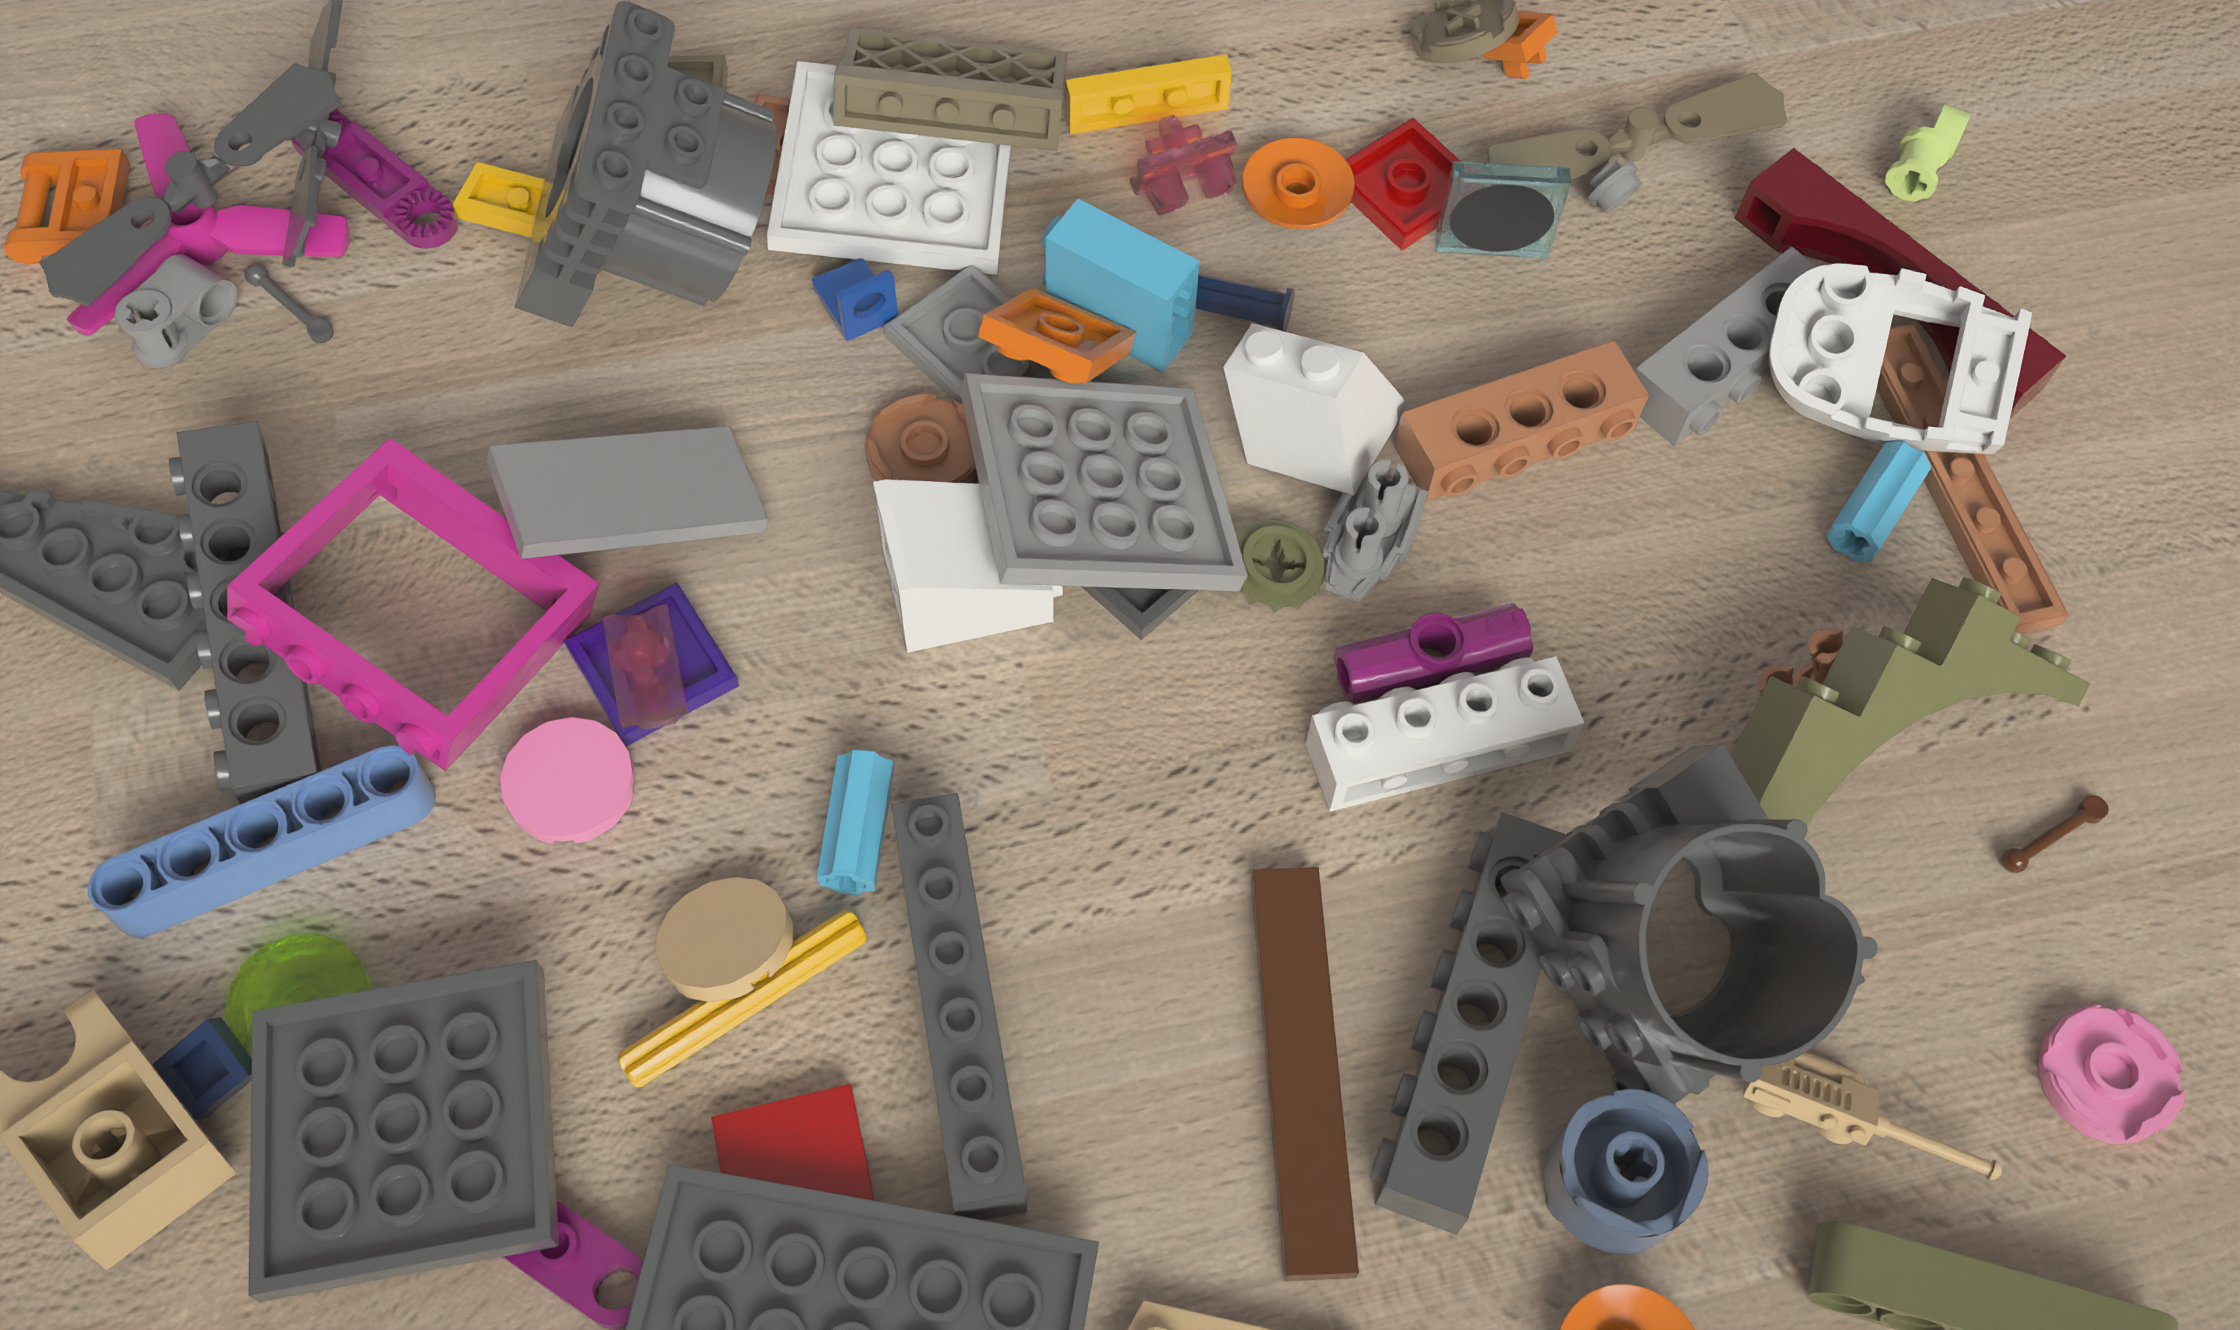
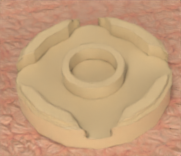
M731 877L710 881L687 893L666 913L656 932L655 956L667 980L674 984L676 990L687 998L707 1002L738 998L754 990L755 987L752 983L760 979L766 972L771 977L783 965L793 944V921L778 892L760 880Z

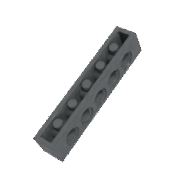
M258 421L177 432L180 457L169 458L170 473L177 496L186 495L189 513L178 514L177 516L182 545L185 552L195 551L198 569L197 571L186 572L189 596L194 610L204 609L207 628L195 631L197 651L202 668H213L216 689L204 691L206 711L211 728H222L225 750L214 751L215 771L221 791L232 789L240 805L322 771L307 683L298 678L288 668L285 660L263 644L255 646L245 641V631L227 620V585L282 536L268 449ZM226 492L238 493V496L230 502L223 504L212 503L220 494ZM235 548L248 549L245 556L238 560H220L229 550ZM289 579L273 595L295 610ZM263 663L269 665L266 672L256 679L242 680L237 678L240 671L250 664ZM272 722L279 725L277 731L268 739L262 741L246 739L249 731L260 723Z
M958 793L892 803L891 807L955 1216L977 1220L1027 1212L1026 1187Z
M1503 812L1492 835L1482 831L1479 832L1468 864V869L1479 872L1474 891L1461 890L1449 927L1461 931L1454 952L1442 949L1430 985L1431 988L1442 991L1435 1013L1423 1010L1411 1044L1412 1050L1422 1053L1416 1076L1403 1073L1390 1113L1402 1117L1395 1141L1382 1138L1370 1174V1179L1382 1183L1375 1205L1455 1235L1458 1234L1468 1220L1542 969L1539 959L1544 955L1531 931H1523L1514 922L1505 907L1503 898L1498 894L1495 887L1503 885L1501 882L1502 876L1513 869H1520L1532 861L1535 854L1546 847H1553L1565 839L1567 834ZM1491 944L1496 946L1504 953L1507 962L1497 964L1487 961L1480 955L1477 945ZM1472 1004L1479 1007L1485 1012L1489 1024L1477 1026L1468 1023L1461 1017L1457 1006ZM1449 1065L1461 1069L1469 1079L1470 1088L1457 1090L1447 1086L1441 1080L1438 1068ZM1424 1129L1439 1131L1449 1141L1451 1153L1437 1156L1427 1152L1421 1146L1417 1132Z

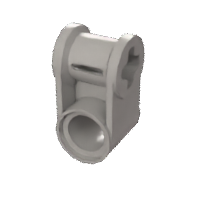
M178 254L166 259L153 275L132 293L122 298L116 306L114 315L119 327L126 334L132 336V349L137 360L150 368H166L181 361L188 351L214 327L226 321L235 308L238 294L236 286L232 281L192 258ZM135 311L140 318L139 321H136L133 315ZM166 337H169L172 343L171 347L166 342Z

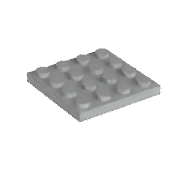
M965 374L960 394L1000 584L1240 591L1248 574L1194 389L1103 382L1075 384L1059 379Z

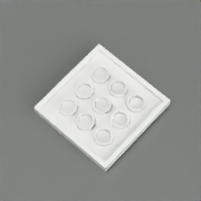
M797 61L767 232L768 250L848 259L863 258L866 261L958 271L973 265L985 274L997 275L1011 146L833 126L834 73L836 65Z

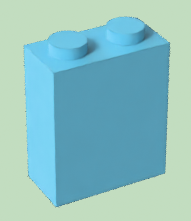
M1078 198L1063 217L1058 215L1053 218L1044 233L1042 246L1046 249V269L1043 275V284L1046 285V293L1136 331L1134 343L1128 355L1163 373L1193 334L1200 261Z

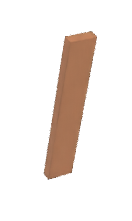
M1915 323L1891 327L1877 390L1894 423L1924 430L1928 427H1938L1947 383ZM1924 451L1932 466L1924 482L1974 580L1999 591L2001 596L1997 604L2021 617L2014 631L2025 634L2061 625L2069 614L1985 455Z

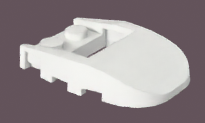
M1831 264L1813 268L1794 280L1786 290L1777 311L1769 345V366L1777 390L1795 411L1826 426L1884 445L1887 441H1905L1909 446L1920 451L1994 454L2004 446L2032 312L2020 308L2014 318L1983 307L1985 298L1983 294L1961 286L1956 291L1925 281L1926 274L1906 269H1901L1898 275L1870 273L1868 267L1864 265ZM1893 314L1926 322L1960 327L1938 427H1928L1924 430L1870 417Z

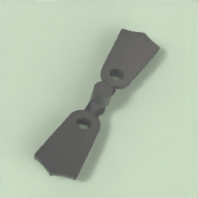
M329 0L322 9L310 42L308 64L310 69L328 70L331 48L336 47L342 0ZM327 71L331 76L333 87H335L336 74ZM329 114L294 137L298 139V144L305 152L295 180L282 262V265L287 267H294L296 258L304 256L308 230L310 227L316 226L319 188L326 169V160L322 156L325 152V146L333 149L336 147L341 133V124L329 120Z
M296 63L293 64L220 131L214 142V150L217 156L213 155L209 159L198 160L193 153L187 151L172 155L165 163V172L172 181L168 184L167 191L160 198L142 197L131 201L41 262L51 295L56 298L70 299L89 307L124 275L154 242L165 236L172 221L171 210L178 214L191 203L197 208L204 209L212 206L217 201L218 192L213 186L229 174L230 167L227 165L250 166L257 163L263 155L284 141L291 140L341 106V101L334 90L330 74L327 71L310 69ZM250 143L247 148L238 150L241 146ZM153 220L150 225L141 228L145 222Z

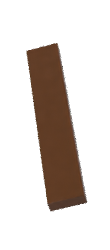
M1319 867L1253 869L1251 888L1284 1282L1352 1279L1358 1276L1359 1268Z

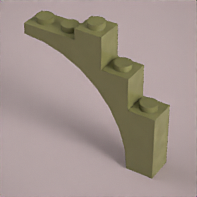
M1963 577L1959 587L1931 578L1904 633L1883 626L1877 637L1852 626L1823 684L1802 676L1797 687H1794L1770 676L1731 753V757L1768 819H1799L1808 826L1815 813L1850 772L1885 741L1923 717L1967 699L2001 693L2047 695L2079 706L2091 683L2066 671L2071 662L2070 659L2036 644L2033 645L2030 652L2027 651L2026 648L2031 639L2014 631L2021 617L1997 604L2001 596L1999 591L1966 577Z

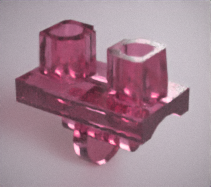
M1168 115L1159 120L1160 136L1145 141L1149 156L1138 160V173L1130 178L1135 196L1146 193L1158 215L1167 214L1185 206L1189 199L1182 180L1197 176L1205 198L1212 199L1231 192L1237 182L1231 156L1238 144L1232 130L1202 139V132L1198 124L1183 128L1175 115Z
M668 605L655 606L649 611L638 615H610L602 617L618 716L622 728L639 725L641 729L648 730L675 724L679 720L678 716L687 715L688 708Z

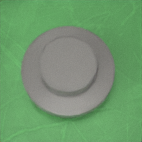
M1614 161L1601 170L1590 181L1591 186L1595 190L1589 195V202L1593 206L1599 204L1606 213L1625 202L1642 185V182L1635 175L1638 171L1635 164L1630 162L1621 167L1617 161Z

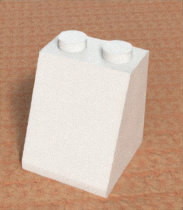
M1254 323L1251 324L1223 367L1247 464L1350 495H1355L1401 418L1402 412L1406 409L1404 398L1365 353Z
M890 479L873 482L882 549L907 653L1053 622V598L1063 595L1062 586L1000 584L979 484Z

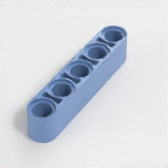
M388 745L379 747L108 859L100 864L92 873L87 885L88 897L104 916L129 936L145 937L153 935L418 823L426 818L433 809L436 800L435 788L413 754L410 756L400 746ZM408 779L404 787L398 791L386 793L390 786L397 781ZM343 806L336 816L322 821V818L328 811L335 807ZM277 833L271 843L257 848V845L263 838ZM205 861H210L202 872L191 876V873L198 865ZM138 889H142L140 894L134 900H132L128 904H124L125 900L131 893Z

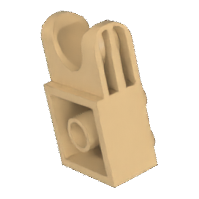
M89 990L64 1009L66 1016L74 1027L76 1040L70 1059L58 1072L44 1080L23 1082L7 1076L0 1068V1140L72 1241L107 1271L237 1174V1172L152 1065L153 1063L112 1010L109 1009L94 990Z

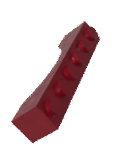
M1795 148L1791 149L1750 181L1734 218L1776 252L1784 253L1793 247L1803 256L1830 264L1867 266L1870 273L1898 275L1901 269L1926 274L1925 281L1953 291H1956L1961 286L1985 295L1983 307L2013 318L2015 317L1998 302L1987 296L1952 267L1932 254L1909 234L1894 225ZM1918 320L1934 341L1950 376L1960 327ZM2031 328L2028 331L2010 419L2044 389L2066 357L2065 354Z

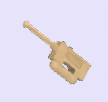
M1809 1052L1786 1062L1762 1066L1759 1080L1753 1083L1745 1082L1743 1097L1747 1098L1755 1110L1770 1117H1781L1787 1114L1815 1125L1817 1131L1831 1142L1849 1144L1855 1141L1866 1146L1873 1134L1882 1138L1889 1136L1986 1175L1988 1180H1995L2002 1173V1167L1995 1159L1990 1162L1892 1123L1889 1117L1878 1113L1879 1090L1865 1085L1864 1078L1860 1073Z

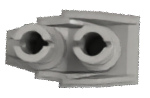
M1390 459L1379 460L1371 466L1355 495L1342 494L1324 529V532L1329 534L1322 555L1328 559L1324 589L1358 603L1379 579L1387 580L1398 561L1404 563L1416 534L1429 492L1408 484L1409 476L1407 470L1399 462L1395 468L1394 476H1389L1392 463Z

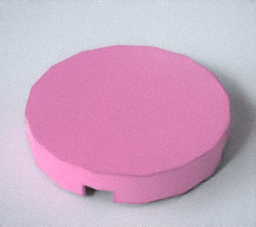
M575 717L548 721L524 734L507 754L500 775L502 800L518 827L540 842L556 844L555 840L562 842L572 840L576 844L591 841L613 828L630 807L634 794V763L628 749L617 733L597 721Z
M2102 1005L2084 1006L2056 1022L2040 1044L2037 1070L2043 1092L2058 1115L2083 1135L2110 1144L2137 1143L2170 1125L2183 1106L2185 1089L2180 1091L2181 1081L2179 1074L2183 1072L2179 1055L2163 1032L2138 1013L2119 1008L2116 1011L2108 1008H2099Z

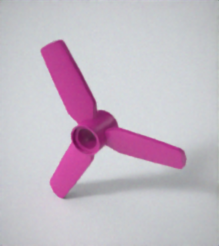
M151 113L137 118L134 124L155 197L160 198L166 193L168 184L172 181L165 172L166 161L175 153L191 151L172 115ZM193 203L178 214L171 210L172 221L165 236L154 242L137 259V262L89 307L80 304L67 317V321L79 334H94L115 317V309L121 299L136 290L157 271L166 259L173 255H186L202 265L216 262L227 251L235 254L283 256L291 210L236 205L215 211L213 205L201 209L195 207ZM317 213L316 226L310 227L306 236L304 256H343L350 244L349 225L346 218Z

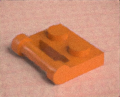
M123 150L33 152L25 155L20 171L21 177L25 181L15 229L9 231L6 237L5 254L12 260L23 264L38 263L43 256H51L123 207L130 169V162ZM57 184L49 226L42 227L49 189Z

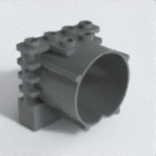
M628 1L617 3L612 13L611 22L607 25L601 37L600 46L594 51L590 66L586 69L580 86L576 85L557 125L514 308L573 328L593 292L596 274L601 272V270L704 306L707 300L714 302L721 297L732 281L744 255L748 254L752 243L751 237L764 203L774 163L777 135L776 127L772 123L774 111L723 91L720 87L667 67L675 26L669 18Z
M1723 743L1692 746L1630 787L1631 795L1619 803L1610 804L1600 811L1598 817L1586 825L1577 826L1567 833L1565 839L1553 847L1544 848L1534 855L1532 861L1520 869L1511 870L1501 877V882L1508 893L1503 899L1508 913L1523 931H1531L1544 953L1539 959L1543 971L1556 988L1562 992H1568L1580 1012L1575 1018L1580 1032L1595 1050L1603 1051L1616 1072L1611 1077L1615 1090L1637 1089L1647 1091L1668 1100L1674 1105L1690 1093L1698 1095L1710 1086L1708 1080L1715 1075L1753 1083L1761 1077L1762 1066L1789 1061L1814 1048L1831 1033L1845 1015L1857 987L1866 981L1861 974L1863 959L1873 958L1878 950L1877 943L1873 938L1862 935L1860 926L1853 913L1842 902L1825 894V872L1818 854L1804 840L1807 835L1805 823L1799 819H1768ZM1682 859L1690 866L1694 874L1695 898L1699 907L1704 912L1723 922L1730 934L1731 947L1724 973L1714 989L1697 1005L1670 1016L1663 1007L1651 980L1646 953V933L1651 907L1656 894L1666 876Z

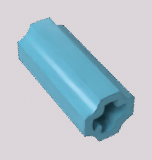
M1905 441L1885 442L1826 534L1834 551L1847 555L1854 562L1873 561L1932 467L1924 451L1914 449Z
M853 749L850 753L837 755L817 872L818 884L828 887L836 893L861 895L864 892L876 890L894 776L893 760L886 759L875 751Z

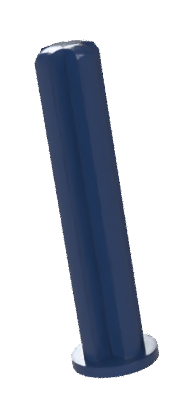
M1199 274L1195 309L1275 326L1277 330L1286 332L1292 312L1295 289L1287 288L1286 293Z

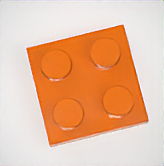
M1031 288L984 314L978 337L997 345L998 352L1006 357L1016 360L1030 359L1050 368V373L1059 380L1068 383L1078 384L1083 382L1086 384L1130 354L1137 332L1038 289Z

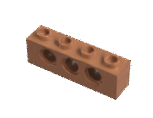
M1612 340L1404 411L1401 415L1394 447L1416 486L1429 491L1426 501L1444 495L1456 497L1468 492L1476 484L1498 476L1510 478L1520 474L1530 465L1552 457L1557 460L1564 459L1591 443L1603 439L1615 441L1625 437L1637 426L1649 393L1616 341Z

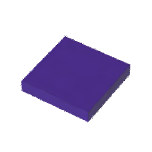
M677 582L564 640L569 654L625 746L640 740L739 687L736 674Z

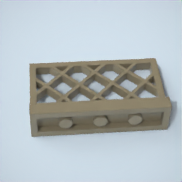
M850 27L842 63L837 64L834 73L833 126L1057 151L1067 52ZM864 49L877 50L882 52L871 55ZM922 56L937 57V58L932 59V60H929V61H926L925 59L922 58ZM976 62L991 63V65L981 67ZM902 64L907 68L899 71L893 70L891 67ZM1031 68L1043 69L1046 71L1037 74L1036 72L1032 71ZM957 70L963 75L952 77L946 73ZM1011 76L1017 81L1005 83L1001 79Z

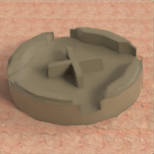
M1439 0L1434 3L1435 11L1425 17L1424 11L1417 15L1410 31L1416 53L1419 57L1427 62L1444 64L1465 61L1486 54L1502 45L1515 33L1520 19L1514 0Z

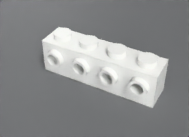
M1557 656L1535 662L1532 658H1520L1505 664L1498 671L1474 676L1471 672H1463L1446 678L1439 685L1414 691L1412 687H1400L1385 693L1378 700L1358 705L1347 701L1331 704L1322 709L1318 714L1312 715L1306 747L1330 812L1570 752L1585 723Z

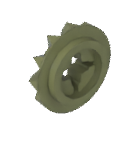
M1264 519L1253 522L1238 532L1236 536L1248 574L1241 589L1247 594L1249 605L1260 602L1269 605L1273 613L1283 607L1291 606L1298 610L1307 600L1316 596L1324 580L1325 560L1320 546L1307 531L1288 521ZM1273 548L1276 549V557L1280 567L1288 569L1284 571L1279 582H1274V578L1271 577L1270 568L1261 566L1266 564Z

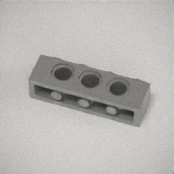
M1793 247L1789 248L1636 368L1635 373L1649 393L1640 418L1675 447L1692 432L1700 436L1708 431L1721 416L1723 407L1732 400L1737 404L1744 402L1759 386L1762 376L1770 370L1769 345L1777 311L1786 290L1800 275L1817 266Z

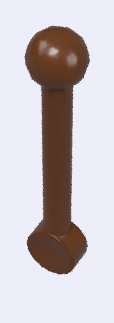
M2087 796L2078 805L2076 813L2021 849L2016 847L2007 849L2001 859L2003 867L2011 873L2024 871L2028 867L2030 858L2085 822L2091 824L2100 822L2108 814L2109 808L2107 803L2099 796Z

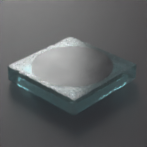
M1453 162L1435 236L1436 253L1548 258L1571 186L1570 168Z

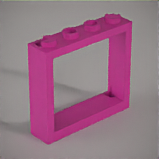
M389 438L227 585V620L245 631V641L255 646L263 644L281 656L288 668L302 681L312 685L319 683L337 695L346 710L355 718L365 723L374 721L393 734L400 747L410 756L417 751L438 767L447 771L565 644L564 640L571 637L591 616L600 583L559 555L521 559L505 517ZM379 496L388 500L547 611L448 716L273 595Z

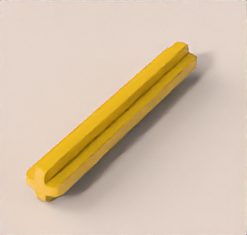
M849 909L841 910L794 940L783 965L771 977L766 972L760 979L752 983L755 987L754 990L741 997L717 1002L700 1000L620 1051L617 1056L618 1063L629 1081L635 1087L646 1085L864 944L866 934L862 924Z

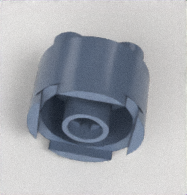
M1637 1089L1618 1090L1613 1094L1592 1099L1581 1106L1572 1116L1548 1152L1544 1173L1548 1210L1572 1235L1595 1249L1608 1253L1635 1255L1642 1254L1656 1246L1692 1215L1702 1201L1706 1191L1709 1164L1705 1150L1701 1151L1691 1131L1693 1125L1677 1106L1647 1091ZM1617 1162L1628 1167L1626 1179L1620 1175V1168L1616 1165Z

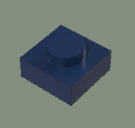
M222 1017L205 1020L152 1064L195 1120L210 1116L249 1084L252 1079V1058Z

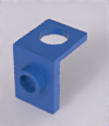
M863 258L854 260L812 279L814 291L846 341L877 329L898 316L893 274L890 270H886L874 276Z

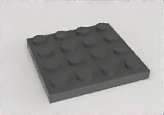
M537 960L252 1011L249 1297L258 1302H265L559 1246L544 969Z

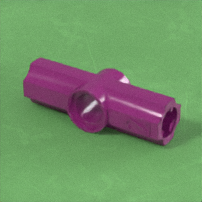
M1510 603L1455 618L1442 613H1428L1419 617L1411 629L1336 647L1334 661L1337 670V680L1344 697H1347L1351 703H1357L1380 697L1396 688L1412 687L1417 690L1439 685L1446 678L1458 673H1473L1501 666L1516 659L1530 658L1534 647L1531 639V626L1524 609H1519L1515 603ZM1431 648L1438 650L1445 657L1436 658L1429 656L1422 649Z

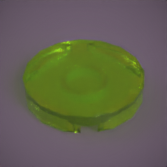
M319 933L291 934L265 944L242 964L229 986L225 1015L230 1030L252 1058V1011L373 989L367 968L343 942Z

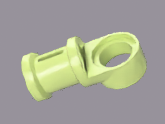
M1944 104L1934 128L1919 127L1905 133L1899 144L1901 157L1899 161L1894 162L1890 166L1885 178V183L1894 196L1905 201L1916 202L1920 199L1929 198L1935 192L1938 183L1936 171L1947 160H1951L1971 112Z

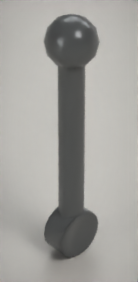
M254 263L245 269V279L253 286L264 288L307 326V332L312 341L326 343L333 337L334 330L330 322L325 318H314L269 278L268 270L265 266Z

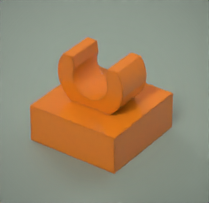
M1517 11L1520 21L1515 33L1502 45L1483 54V58L1502 60L1504 72L1508 78L1526 80L1529 77L1526 63L1543 64L1546 61L1544 45L1558 33L1552 13Z

